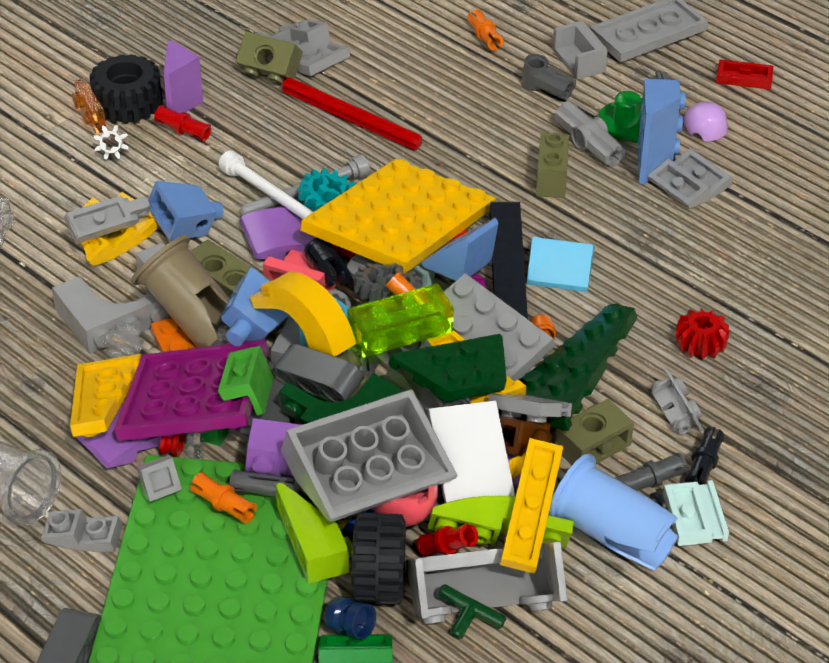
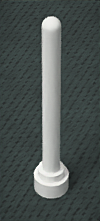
M230 150L221 156L219 168L227 175L242 177L302 219L313 213L309 208L246 167L243 157L236 152Z

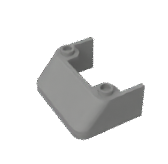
M561 542L542 543L535 574L501 566L500 561L504 548L406 559L407 574L416 617L424 619V624L446 621L445 614L462 610L438 597V592L444 584L490 608L530 604V609L533 611L552 608L551 601H568Z

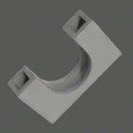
M162 242L137 252V269L163 248L165 244ZM81 276L52 287L56 312L89 354L151 328L150 323L172 318L150 291L142 298L132 302L111 303L97 297Z

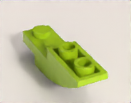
M515 496L469 497L433 507L427 529L437 531L444 526L455 528L464 524H468V526L473 525L478 532V542L476 544L485 545L490 543L495 545L500 533L507 535ZM548 515L542 543L561 542V548H566L573 532L574 521Z

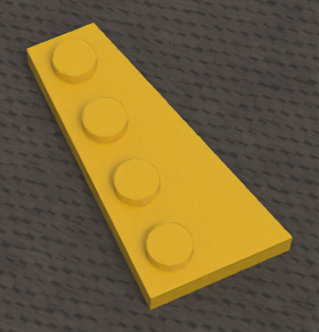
M141 354L77 364L70 422L73 437L82 435L84 437H93L108 430L128 394L141 359Z

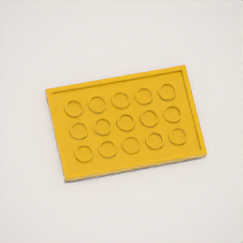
M394 159L302 219L300 231L380 264H399L403 266V273L406 274L490 211V202H495L496 197L486 194L481 189L462 185L458 180L436 175L432 170L413 166L406 160Z

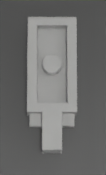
M117 196L67 212L64 220L75 243L78 244L131 227L138 223L140 218L149 215L151 206L146 196L129 201L128 198Z

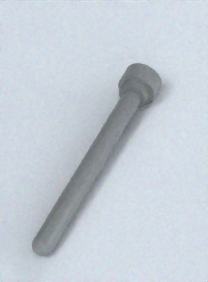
M360 154L350 158L346 166L337 169L340 177L347 175L351 179L357 178L359 180L370 175V166L366 157ZM300 184L282 191L292 198H297L300 194L297 191ZM267 196L241 206L239 212L243 216L251 212L271 208L280 203Z

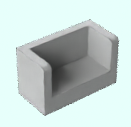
M584 21L554 28L552 50L576 80L606 72L608 50Z

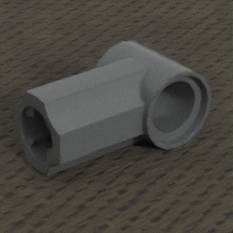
M530 54L526 56L521 80L522 86L531 91L542 89L566 101L576 86V80L548 66L549 61L543 55Z

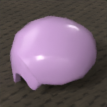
M703 101L694 104L687 109L683 117V124L689 135L693 136L694 133H698L705 142L720 139L726 135L728 130L726 113L716 103Z

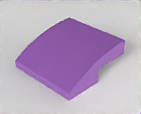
M286 207L258 210L241 216L239 220L256 259H267L270 256L284 260L286 252L296 250L304 253L306 245L315 239L314 236L300 231L302 218Z
M125 399L106 432H101L93 437L76 436L107 469L135 462L137 451L160 446L162 436L147 437L137 441L131 439L117 440L114 429Z

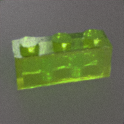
M436 283L348 308L347 319L357 343L355 346L361 357L364 358L453 332L454 307L440 285Z

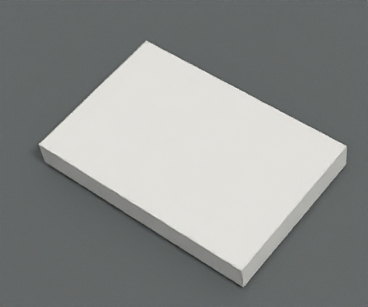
M496 401L429 409V422L458 475L456 479L441 484L444 503L478 496H515Z

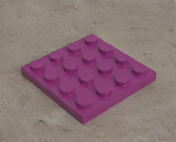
M266 339L247 341L241 346L223 344L143 354L114 429L117 440L131 439L137 441L147 437H171L182 433H204L209 430L238 429L242 426H248L253 408L249 397L243 396L223 401L218 389L229 353L260 346L265 358H267L269 349Z

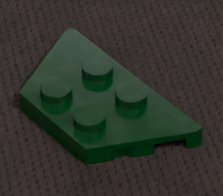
M501 334L394 353L390 355L388 363L390 368L394 370L402 367L414 374L413 382L421 387L430 389L434 395L446 402L503 391L507 381L503 336Z

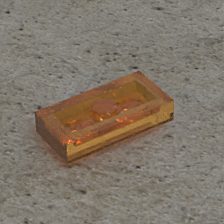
M85 78L74 81L75 93H72V99L76 109H81L86 125L90 124L96 134L102 133V126L106 127L103 107Z

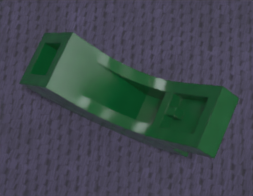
M372 373L356 395L340 402L319 400L289 382L285 383L279 394L283 411L294 419L300 418L301 425L401 393V388Z

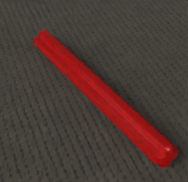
M291 77L282 82V91L409 149L417 150L422 144V136L416 132Z

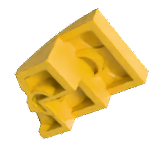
M123 192L118 195L122 196V198H128L129 201L134 200ZM92 197L83 207L99 203V201ZM149 210V215L140 218L139 222L131 227L81 242L86 253V259L92 266L115 259L144 241L160 225Z

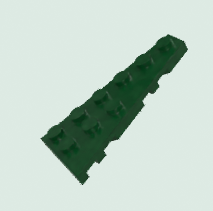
M619 304L605 306L601 313L585 323L581 330L566 339L562 346L546 356L542 363L523 376V379L520 381L526 385L525 395L572 403L571 417L573 414H579L583 408L582 399L593 392L607 369L608 357H614L617 353L618 348L616 344L619 340L626 338L636 322L635 308L620 306ZM521 414V417L526 418L527 414ZM547 417V423L550 424L551 428L569 431L572 426L571 417Z

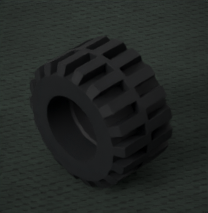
M123 54L117 57H109L106 61H101L98 63V66L93 67L92 73L89 76L93 108H95V112L98 115H101V118L105 120L110 119L111 122L129 123L133 121L135 123L141 119L151 117V114H155L157 108L162 105L160 72L158 66L152 60H147L143 56Z
M358 513L354 522L352 546V596L355 602L400 604L404 595L406 521L402 514Z

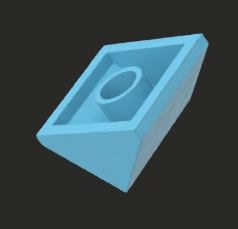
M532 237L527 284L587 292L595 246L593 244Z

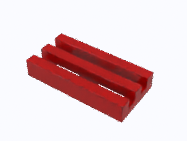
M721 59L718 64L716 83L771 90L774 66Z

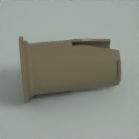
M185 234L174 239L151 256L135 272L130 281L135 286L139 284L145 285L197 348L207 347L219 339L212 323L226 332L230 329L221 319V315L230 298L189 251L188 243L190 239Z

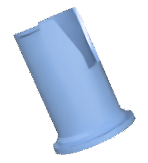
M584 454L575 461L559 483L551 501L548 515L574 521L573 527L613 551L653 571L665 561L678 538L670 529L678 517L647 496L596 468V459L591 454Z

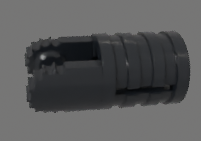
M315 238L306 245L304 256L316 271L325 273V284L327 286L335 285L336 281L341 286H348L353 283L351 272L329 242Z

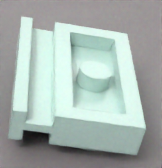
M713 480L703 485H699L698 482L664 485L663 496L668 511L678 517L677 521L672 524L674 533L678 536L676 540L678 546L712 543L713 539H722V542L728 541L729 530Z

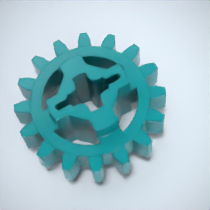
M322 168L321 173H319L316 169H312L310 174L305 173L297 190L300 193L298 200L305 201L303 205L311 208L314 212L356 185V183H349L347 175L338 176L337 170L329 173L326 168Z

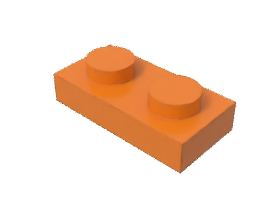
M173 318L150 323L151 333L160 352L196 348Z

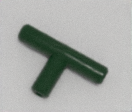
M446 584L442 585L438 592V597L462 609L450 630L451 635L456 639L464 637L474 617L498 629L503 627L507 619L505 615Z

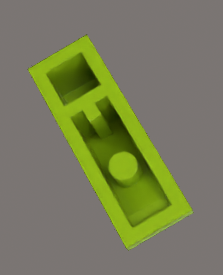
M275 484L277 509L308 584L349 573V558L352 557V544L349 537H343L336 522L330 523L320 510L285 484Z

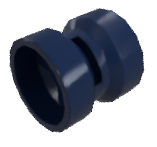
M338 596L327 607L325 623L327 628L333 632L346 633L350 637L363 640L372 633L375 627L376 611L371 604L359 601L355 603L350 598Z

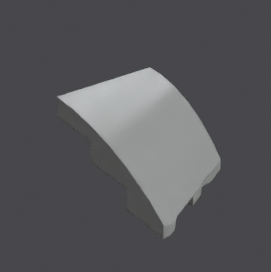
M307 19L281 26L278 33L270 35L261 32L255 33L296 44L303 51L297 72L312 76L350 57L348 46L331 43L327 22Z

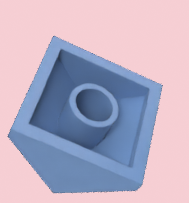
M494 218L452 240L421 262L423 267L456 281L464 273L471 277L492 261L498 229L497 219Z

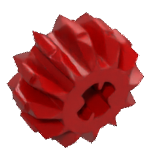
M702 307L699 312L689 309L686 315H680L675 330L676 343L679 344L680 351L689 352L690 358L695 355L700 356L702 360L707 355L716 358L718 353L724 352L730 334L729 325L726 324L724 316H716L715 310L705 312Z

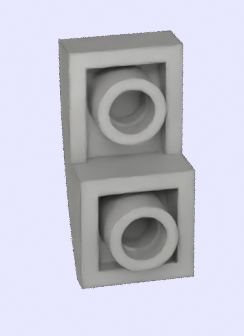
M82 509L49 511L41 539L44 543L67 549L113 552L116 550L123 524L119 516L86 518Z

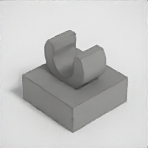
M167 455L137 467L145 497L148 501L151 502L182 490L171 456Z

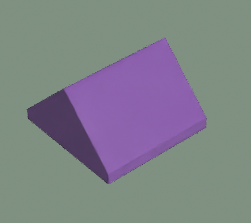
M175 41L167 42L164 66L167 108L181 113L187 112L203 103L200 57Z

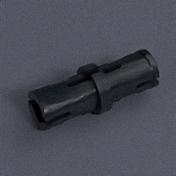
M707 427L704 430L698 448H695L691 456L693 463L688 475L685 477V483L694 482L697 478L699 485L707 484L711 470L716 467L719 461L717 454L725 439L722 430H718L715 439L712 436L716 427Z

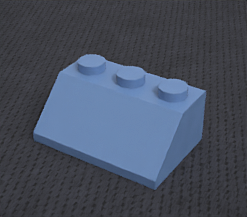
M644 79L637 146L639 184L649 182L648 175L666 159L669 158L673 161L674 155H679L680 138H676L677 132L682 133L683 116L679 115V109H685L686 100L685 92H680V80Z

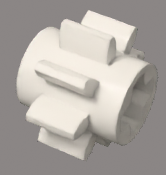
M117 125L114 126L113 131H108L107 127L102 126L104 134L102 136L94 135L96 140H100V146H97L95 151L103 149L105 151L104 159L106 160L110 157V153H114L120 159L119 151L122 148L129 149L127 145L123 144V139L127 138L128 134L119 135L117 133L119 126ZM112 134L116 135L115 140L119 142V146L112 147L111 151L107 149L108 145L104 143V139L111 138Z

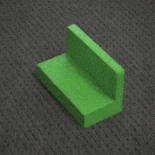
M260 346L229 353L218 389L223 401L248 396L257 415L265 413L274 379Z

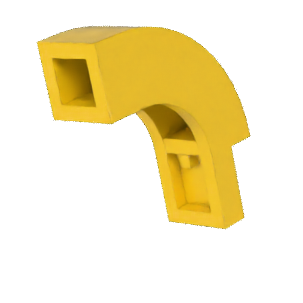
M289 271L273 281L264 283L260 286L261 290L250 296L254 309H279L289 314L302 329L307 344L311 349L336 357L357 344L350 323L337 301L322 285L304 274Z

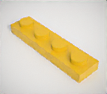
M529 438L500 561L501 566L535 574L563 446Z

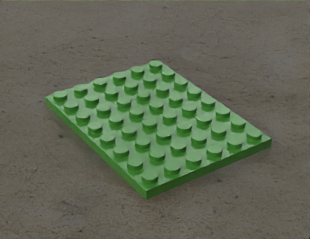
M146 455L144 464L165 456ZM172 457L182 490L151 502L146 499L139 478L89 663H314L329 579L308 584L277 509L276 497L235 492L257 505V511L249 509L255 513L254 518L249 523L244 524L226 511H217L212 507L211 502L190 490V485L192 484L198 487V485L192 483V480L200 472L205 473L208 477L222 485H230L232 471H245L246 463ZM308 501L310 504H312L314 507L318 509V507L313 503V501Z

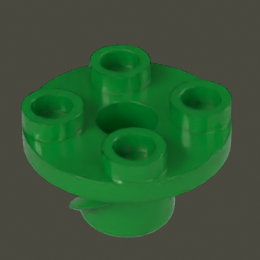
M622 91L615 96L614 102L605 105L600 110L598 117L605 122L609 134L614 139L631 140L634 143H638L642 98L636 92Z

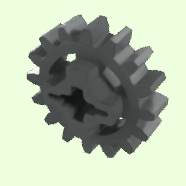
M367 263L366 268L360 266L358 272H355L353 286L354 292L360 293L359 298H369L370 304L377 305L380 302L389 301L396 303L398 306H406L385 285L398 272L419 292L422 290L423 283H421L422 278L417 277L415 271L403 273V266L399 264L383 265L376 263L373 265Z

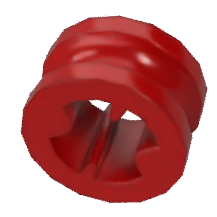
M185 433L176 434L171 437L162 436L160 442L161 454L167 455L169 452H172L174 457H180L184 448Z

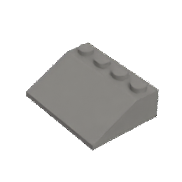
M412 389L288 429L281 448V452L294 479L330 523L451 481L458 476Z

